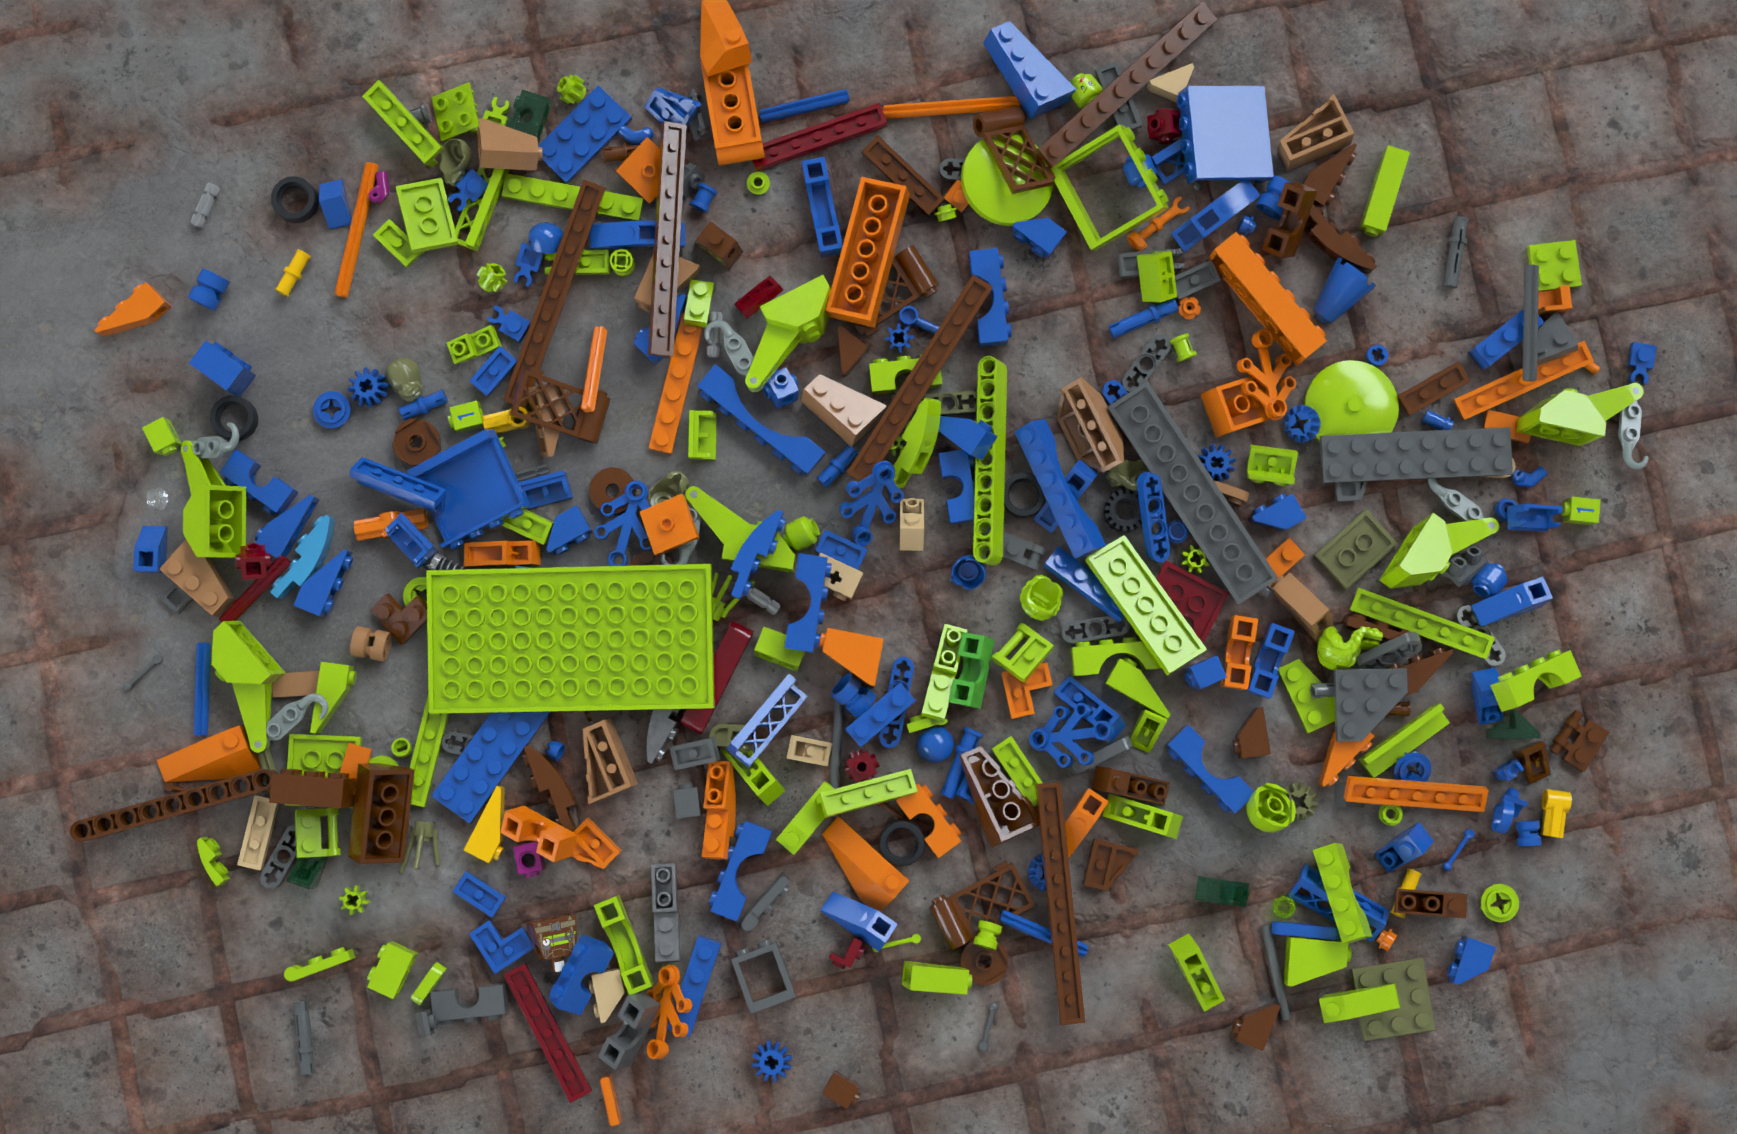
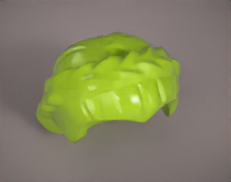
M1036 575L1021 590V606L1024 612L1031 618L1040 621L1050 619L1052 616H1056L1060 610L1063 590L1059 584L1052 582L1046 576Z

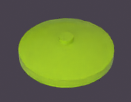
M1012 135V139L1022 144L1024 143L1021 136ZM984 139L979 141L970 150L963 162L961 186L965 198L977 214L992 223L1013 226L1015 222L1032 220L1045 208L1051 197L1053 184L1048 187L1012 194ZM993 139L996 145L1004 148L1005 142ZM1008 144L1006 150L1019 155L1020 150ZM1025 152L1022 153V158L1032 163L1034 162L1031 155ZM1003 156L1004 162L1014 167L1015 161ZM1018 163L1016 169L1029 174L1030 169ZM1035 171L1032 172V177L1044 180L1041 174ZM1013 175L1012 178L1016 185L1025 183V180Z
M1354 360L1337 362L1322 370L1308 386L1303 405L1313 408L1319 415L1320 430L1315 437L1319 443L1320 436L1391 433L1396 425L1399 412L1397 393L1389 378L1373 365Z

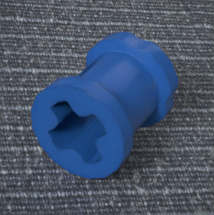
M699 183V190L689 205L700 212L708 214L710 202L713 196H717L718 192L706 184Z

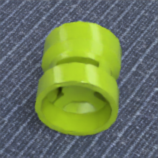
M618 249L611 254L610 265L618 276L626 277L633 273L635 261L630 252Z
M979 920L978 929L980 933L975 936L973 944L986 949L996 950L998 945L996 936L1001 934L1002 926Z

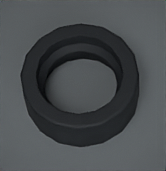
M291 176L280 180L274 186L271 193V204L275 212L284 220L291 223H303L316 213L319 206V198L315 188L305 179ZM292 187L303 188L308 194L307 206L298 213L288 212L282 205L283 194Z
M228 395L220 398L214 403L210 411V423L213 430L218 435L231 440L232 432L222 426L221 414L230 405H240L246 410L248 419L244 428L239 431V441L247 439L258 426L256 408L251 402L240 396Z
M1021 472L1012 475L1006 480L1004 508L1009 514L1017 518H1028L1040 511L1045 502V496L1035 475ZM1028 482L1036 489L1037 500L1030 508L1019 509L1011 503L1009 493L1012 486L1016 483Z
M905 819L894 820L887 824L881 832L879 840L881 853L884 858L897 866H907L918 861L923 854L925 846L924 836L919 826ZM897 829H907L916 838L915 849L907 856H897L888 847L889 836Z

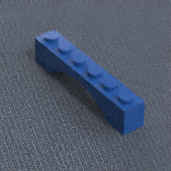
M716 364L698 384V388L701 391L699 395L709 403L712 400L719 405L717 409L726 417L732 415L737 419L736 425L745 432L748 429L756 434L754 439L764 447L766 444L774 449L772 453L781 461L786 458L791 462V468L800 476L803 473L809 476L826 455L825 451L808 437L782 435L769 430L757 422L741 403L734 379Z
M1046 419L1031 421L1014 431L1074 558L1087 556L1106 546L1097 525L1081 508L1064 478L1058 461L1056 441Z

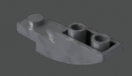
M680 709L653 710L647 735V761L654 764L656 760L660 762L666 752V749L663 748L668 740L672 742L679 730L676 728L678 723L670 717L672 714L676 716Z
M675 863L651 865L655 962H680V922Z

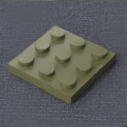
M1422 957L1350 968L1354 990L1395 983L1400 1002V1008L1359 1017L1362 1039L1364 1041L1435 1030Z

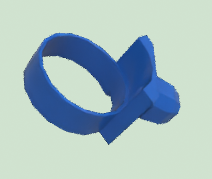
M1508 788L1502 796L1501 803L1495 805L1492 831L1501 834L1507 833L1513 817L1518 818L1521 809L1527 806L1528 802L1520 800L1519 792L1514 788Z

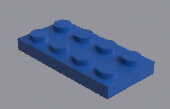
M598 85L538 145V147H542V161L568 184L618 134L620 128L632 120V117Z

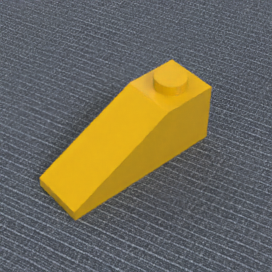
M496 786L464 848V851L487 863H492L494 859L498 861L504 850L501 847L504 841V834L500 833L504 818L505 788L502 786Z

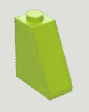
M1287 936L1283 984L1295 986L1347 967V961L1350 962L1352 955L1351 947H1348L1349 943H1342L1340 940Z
M904 961L902 985L913 991L967 995L968 989H971L972 975L969 974L968 969L962 967Z

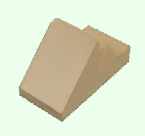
M791 735L787 759L828 766L832 743Z

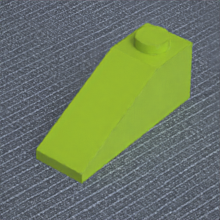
M1126 657L1124 660L1117 659L1104 684L1153 713L1168 719L1170 713L1142 671L1136 668L1137 663Z
M321 662L316 694H320L326 699L328 712L321 719L319 716L322 712V705L319 702H315L310 733L322 732L350 692L351 686L355 685L357 672L354 671V666Z
M720 749L755 794L767 806L786 791L758 757L748 768L728 750ZM751 749L749 752H741L748 759L754 754Z
M824 781L776 839L793 855L825 819L822 804L817 805L816 797L822 792L835 789L826 781Z
M1113 794L1108 795L1107 800L1109 802L1104 809L1103 817L1177 839L1183 816Z
M1188 933L1168 944L1203 1011L1205 1012L1225 1001L1199 946Z
M1395 983L1325 994L1319 999L1324 1023L1348 1020L1400 1008Z

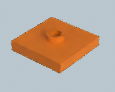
M646 137L615 172L650 204L657 196L660 148Z
M679 494L639 512L655 556L699 539L684 494Z

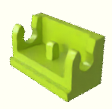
M1153 251L1150 254L1137 255L1142 302H1164L1176 298L1177 290L1172 251Z
M689 410L688 457L690 460H716L717 413H713V411Z
M763 627L754 649V656L798 672L806 651L785 648V634Z

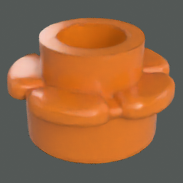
M1194 297L1181 299L1178 307L1179 315L1187 320L1194 319L1201 311V307L1198 305L1199 301Z
M1390 929L1388 932L1382 931L1376 941L1380 944L1379 949L1383 948L1388 952L1398 936L1392 932L1393 929Z

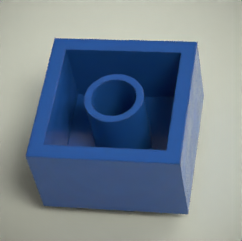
M205 340L189 362L190 365L222 388L240 397L256 377L250 371L252 369L251 365L236 355L233 356L234 353L216 341L214 344H211Z

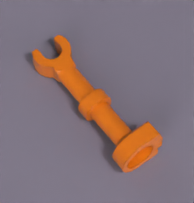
M1181 196L1173 201L1172 207L1158 218H1153L1150 221L1151 224L1139 233L1132 231L1127 235L1128 242L1136 252L1147 248L1148 245L1145 239L1151 234L1164 228L1163 225L1177 215L1183 216L1189 211V206L1185 209L1178 208L1177 204L1183 199Z

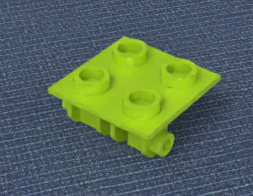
M470 82L431 97L442 142L468 131H471L472 134L477 133L479 121L477 115L479 112L476 110L477 104L474 102V90H471Z

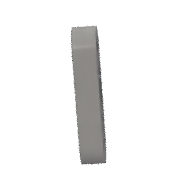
M1469 605L1459 607L1455 611L1454 619L1457 624L1466 627L1472 626L1468 620L1463 621L1461 619L1463 617L1462 611L1471 613L1469 619L1472 624L1477 622ZM1478 625L1471 628L1474 630L1481 629L1485 634L1495 637L1488 626L1480 628ZM1495 637L1491 651L1498 652L1496 656L1497 661L1494 659L1489 660L1488 657L1487 659L1481 658L1488 666H1498L1504 662L1506 657L1504 649Z

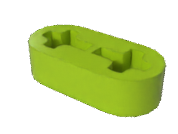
M436 962L410 999L421 1006L445 974L447 968Z

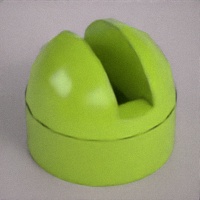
M398 738L392 743L391 750L397 757L406 758L412 752V745L407 739ZM408 747L407 750H404V751H401V752H398V751H397V750H401V749H404V748Z

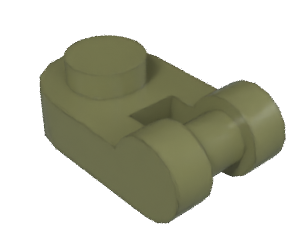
M718 724L712 728L709 738L715 736L717 747L726 750L735 738V735L745 725ZM751 744L742 745L738 751L749 752Z

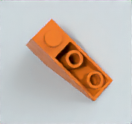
M145 282L138 285L127 300L119 302L115 307V311L110 316L102 318L94 331L105 337L155 323L172 306L152 285Z
M1334 731L1318 785L1320 787L1332 786L1339 779L1337 774L1343 768L1345 770L1350 768L1356 761L1354 757L1359 752L1364 753L1372 745L1370 740L1374 735L1370 732L1362 741L1336 742V731Z
M1089 788L1084 790L1065 819L1068 858L1071 857L1109 802Z

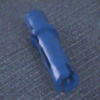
M1173 298L1155 306L1153 304L1149 305L1148 309L1110 324L1108 328L1113 339L1144 325L1160 322L1161 318L1178 312L1179 309Z

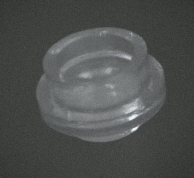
M154 487L147 493V504L155 510H163L168 503V495L162 487Z

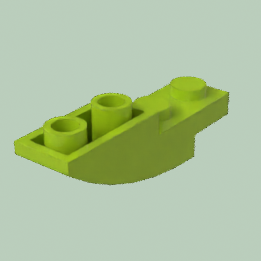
M924 398L918 405L912 420L906 425L905 432L901 438L907 444L901 449L900 456L893 465L895 468L893 480L899 488L904 489L912 474H922L930 459L940 425L941 402L939 400Z
M944 624L921 716L944 722L953 679H955L961 657L958 653L962 633H967V629Z

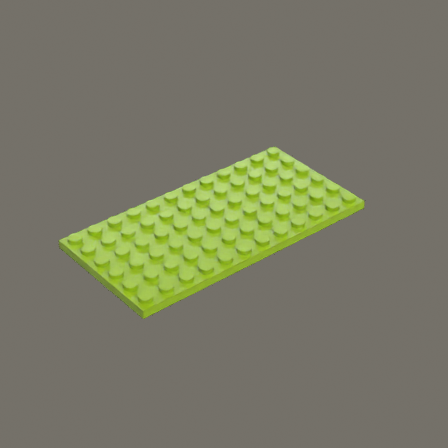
M712 564L426 570L429 714L715 708Z

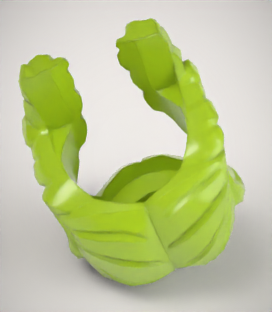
M1362 626L1353 632L1347 643H1344L1335 627H1327L1318 640V659L1324 667L1330 670L1351 669L1361 650H1371L1380 645V642L1377 640H1382L1383 633L1377 628L1371 629L1370 627Z

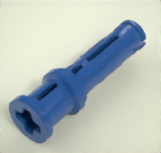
M965 726L959 745H956L957 754L940 791V794L952 799L955 798L965 773L959 755L975 749L980 738L984 736V734Z

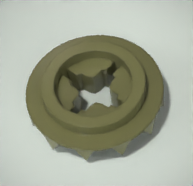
M1293 783L1284 788L1288 792L1286 796L1290 801L1293 800L1291 795L1300 798L1305 794L1302 802L1307 808L1298 806L1294 821L1307 820L1314 815L1318 804L1317 795L1311 787L1303 783Z

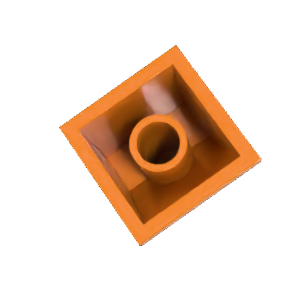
M827 628L826 633L822 632L819 646L823 648V653L867 685L875 687L884 639Z

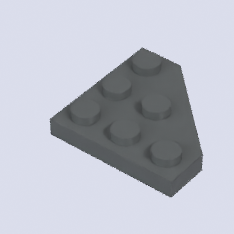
M1407 668L1333 670L1336 742L1362 741L1408 693Z

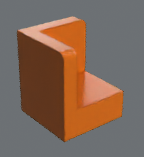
M1569 285L1559 286L1555 290L1539 291L1538 315L1553 314L1557 311L1565 313L1572 309Z

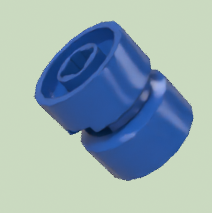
M1279 176L1271 178L1266 187L1267 192L1262 193L1256 203V207L1263 214L1275 220H1280L1283 214V207L1278 206L1285 183H1291Z
M202 268L196 279L198 285L192 287L187 298L216 311L221 302L219 296L220 294H225L230 281Z
M852 673L845 674L831 691V696L838 703L846 704V710L854 717H859L865 713L876 697L875 693L866 685L861 686V681Z

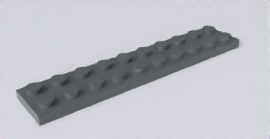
M1144 382L1108 406V409L1149 471L1160 477L1163 492L1237 604L1239 605L1278 580L1279 578L1149 382Z

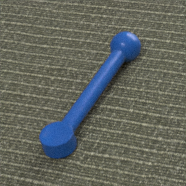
M1472 829L1465 830V837L1448 862L1442 865L1444 871L1448 872L1451 870L1452 863L1466 842L1474 837L1475 832Z

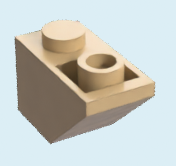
M903 499L900 501V550L923 551L924 499Z
M620 968L606 970L604 973H594L591 975L592 979L589 980L590 992L595 994L597 1002L593 1004L596 1018L600 1017L601 1023L609 1019L627 991Z

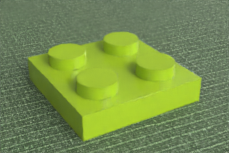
M1576 240L1536 244L1527 247L1529 265L1539 266V291L1555 290L1559 286L1569 285L1570 289L1582 286Z

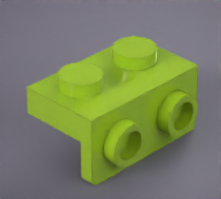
M1250 445L1246 465L1247 478L1255 483H1264V481L1274 482L1278 486L1294 484L1298 452L1296 450Z

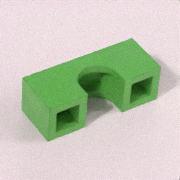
M962 633L958 655L963 658V670L959 679H953L949 698L950 703L981 709L995 639L983 635Z

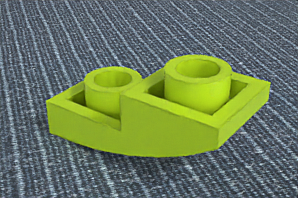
M492 325L472 334L466 333L446 342L454 364L478 358L497 350L501 346L495 327Z
M199 838L197 840L198 851L206 872L216 886L224 885L230 880V877L227 875V868L222 863L216 862L223 855L219 851V844L213 838Z

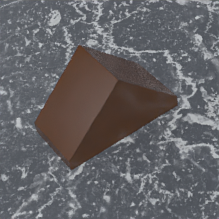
M839 326L838 338L842 377H846L868 352V347L843 326Z
M1533 741L1512 751L1515 758L1518 759L1524 768L1522 772L1529 785L1551 775L1546 744L1543 741Z

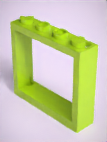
M1120 124L1063 158L1051 168L1056 177L1054 180L1087 244L1091 250L1095 251L1169 209L1166 203L1169 199L1164 190H1159L1155 182L1158 179L1151 168H1147L1144 162L1147 160L1144 152L1140 147L1137 149L1134 144L1135 136L1132 130ZM1121 137L1157 205L1100 238L1065 170Z

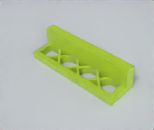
M378 80L362 97L424 164L434 167L438 163L434 158L444 148L384 83Z
M479 167L477 174L481 177L484 176L488 186L482 199L479 200L477 198L476 202L473 203L469 198L466 200V206L462 210L455 228L457 239L461 230L468 227L471 229L467 240L458 239V245L478 252L503 189L506 173H509L510 169L494 168L492 176L487 178L484 172L486 168ZM479 205L475 219L470 221L468 216L469 210Z
M1441 703L1431 705L1358 758L1371 778L1377 777L1396 763L1397 758L1403 757L1405 752H1411L1450 723L1442 713L1444 707Z
M908 769L822 792L816 797L817 805L822 804L825 818L916 794L918 791L912 771Z

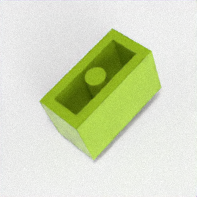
M394 941L383 945L377 956L380 959L377 967H372L367 977V980L370 981L367 988L389 998H397L418 952Z

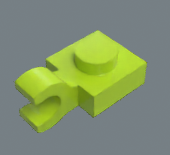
M918 715L909 718L911 723L906 724L908 732L912 733L934 725H944L948 720L945 719L942 722Z

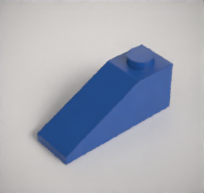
M940 417L938 431L968 454L982 460L998 437L991 432L993 427L983 420H980L978 423L971 419Z
M1080 459L1065 477L1076 500L1080 498L1098 475L1096 471ZM1046 502L1033 520L1052 534L1058 523L1048 502Z
M309 495L270 521L257 532L255 537L256 543L265 545V552L270 553L276 558L280 555L287 557L320 499Z
M1070 675L1054 691V694L1073 711L1078 703L1088 704L1091 708V713L1088 717L1082 719L1092 728L1098 721L1110 722L1114 726V735L1108 740L1110 743L1127 726L1120 715ZM1084 706L1080 710L1081 714L1085 712ZM1107 727L1104 729V735L1108 733Z

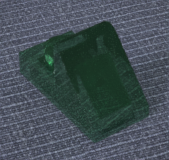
M1509 710V729L1508 724H1493L1494 729H1486V738H1540V733L1517 710Z

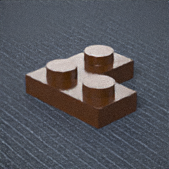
M388 593L371 609V612L401 645L405 644L427 622V603L420 595L415 597L403 609L391 594Z

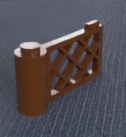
M1018 106L976 114L973 118L975 134L978 137H983L1012 194L1052 186L1056 178L1051 168L1046 167L1044 161L1036 152L1037 148L1024 126L1026 121L1025 113ZM1020 134L1024 143L1022 144L1012 139V135ZM993 139L1005 142L1004 148L996 145ZM1008 144L1019 149V155L1006 150ZM1025 152L1031 155L1034 162L1032 163L1022 158V153ZM1003 156L1015 161L1014 167L1006 164ZM1018 163L1029 168V174L1016 169ZM1035 171L1041 174L1044 180L1032 177V172ZM1013 175L1025 180V183L1016 185L1012 178Z
M914 245L905 248L893 258L891 266L894 265L898 271L896 282L887 280V284L895 285L893 298L883 296V300L892 301L890 311L887 313L879 312L878 315L880 317L877 318L875 328L869 326L862 328L860 324L853 323L861 336L866 333L867 337L879 330L877 325L900 311L903 307L908 306L924 295L926 298H929L938 291L936 288L939 285L937 279ZM900 277L903 279V281L905 282V284H904V283H899V282H900ZM898 286L909 288L913 295L906 300L896 299ZM895 302L900 303L899 305H897L896 307H894Z
M533 367L523 370L510 411L511 416L589 443L598 444L611 400L607 397V392L598 390L594 412L587 413L581 409L583 389L542 376L544 371ZM527 378L536 379L540 388L529 393L526 387ZM554 385L558 387L561 396L551 401L546 388ZM542 391L547 403L537 408L531 396ZM574 392L582 395L580 404L572 408L567 396ZM528 399L533 411L526 415L519 413L520 402ZM563 399L568 411L558 415L553 404ZM549 406L554 418L546 422L542 420L539 411ZM571 414L574 420L572 430L564 428L560 419Z
M1005 861L993 867L996 872L946 898L942 894L931 900L932 905L929 908L951 950L966 944L980 933L979 930L974 932L970 925L972 914L984 917V921L987 922L988 919L994 920L992 923L1000 925L1002 923L999 922V919L990 917L993 903L1005 906L1006 911H1009V908L1015 909L1011 912L1015 915H1019L1035 906L1014 863L1008 864ZM1011 870L1015 878L1012 888L1000 884L1002 874ZM998 877L996 883L990 881V880H992V879ZM985 883L995 885L991 899L979 895L981 885ZM1017 884L1020 887L1021 891L1016 889ZM998 887L1011 890L1007 904L995 900ZM977 888L975 894L969 892V891H971V890ZM1014 892L1023 894L1028 904L1020 908L1011 906ZM964 894L974 896L971 909L962 908L957 898ZM977 898L990 901L986 915L974 911ZM964 911L969 912L968 919Z

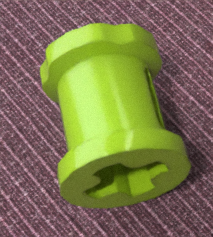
M1189 333L1170 340V344L1174 346L1177 353L1178 363L1197 355L1188 340L1190 337Z

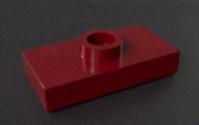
M768 276L735 302L734 305L748 319L761 309L760 306L771 301L783 289L771 276Z

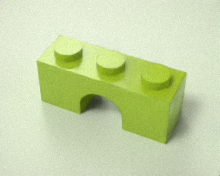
M901 356L896 358L897 361L887 362L885 358L873 360V363L869 364L872 395L895 393L896 378L900 374L910 373L919 358L911 359L910 356ZM941 370L929 389L942 388Z

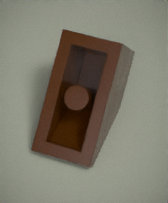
M1263 707L1254 708L1235 734L1236 740H1233V750L1235 754H1238L1239 758L1271 754Z
M1270 1002L1242 1014L1240 1019H1236L1232 1026L1233 1038L1263 1051L1281 1006Z

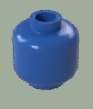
M1145 154L1147 160L1144 162L1147 168H1151L1155 175H1157V170L1151 156ZM1127 157L1123 170L1128 183L1131 186L1138 185L1140 189L1147 187L1132 157Z
M1487 563L1473 577V590L1480 597H1492L1501 592L1508 578L1501 565Z

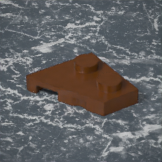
M1094 838L1083 885L1107 891L1132 859L1137 856L1139 849Z

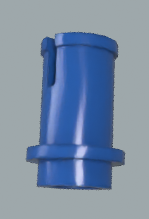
M1428 409L1421 423H1425L1437 430H1451L1454 422L1450 420V417L1445 418Z

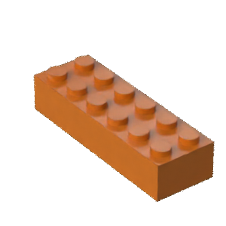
M861 177L825 310L830 318L875 328L910 197L907 186Z
M1235 232L1213 250L1208 261L1212 260L1218 273L1262 326L1272 333L1273 339L1286 354L1290 355L1292 362L1298 366L1327 342L1325 339L1326 334L1318 325L1315 326L1310 321L1309 313L1295 303L1294 295L1280 285L1279 277L1264 266L1265 261L1258 253L1254 254L1249 248L1250 243L1243 235L1239 236Z

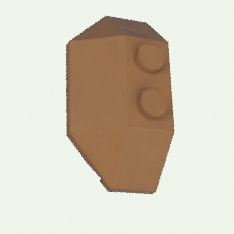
M1082 377L1061 388L1057 420L1077 460L1079 461L1080 459L1088 466L1098 469L1102 473L1123 463V437L1103 396Z

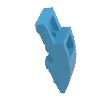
M329 515L319 517L313 524L314 529L308 535L305 534L297 542L298 547L295 551L301 555V558L293 560L288 567L289 571L284 577L280 576L273 583L272 586L274 588L270 593L276 598L283 600L297 584L301 587L307 579L321 568L331 545L335 526L334 518Z

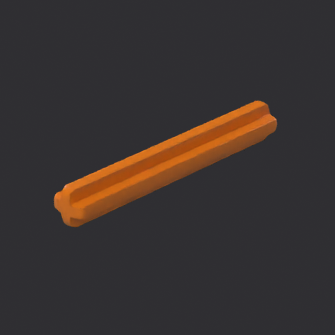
M596 326L593 330L581 409L587 413L594 412L607 337V330L603 326Z

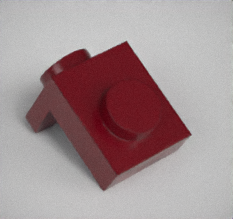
M854 936L845 957L831 952L829 958L833 960L832 964L841 969H845L846 966L851 968L854 960H860L865 949L861 945L863 940Z

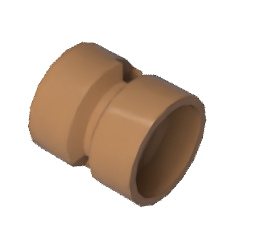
M357 626L351 639V656L366 658L369 655L372 660L385 662L390 652L391 632L376 630L373 633L371 628Z

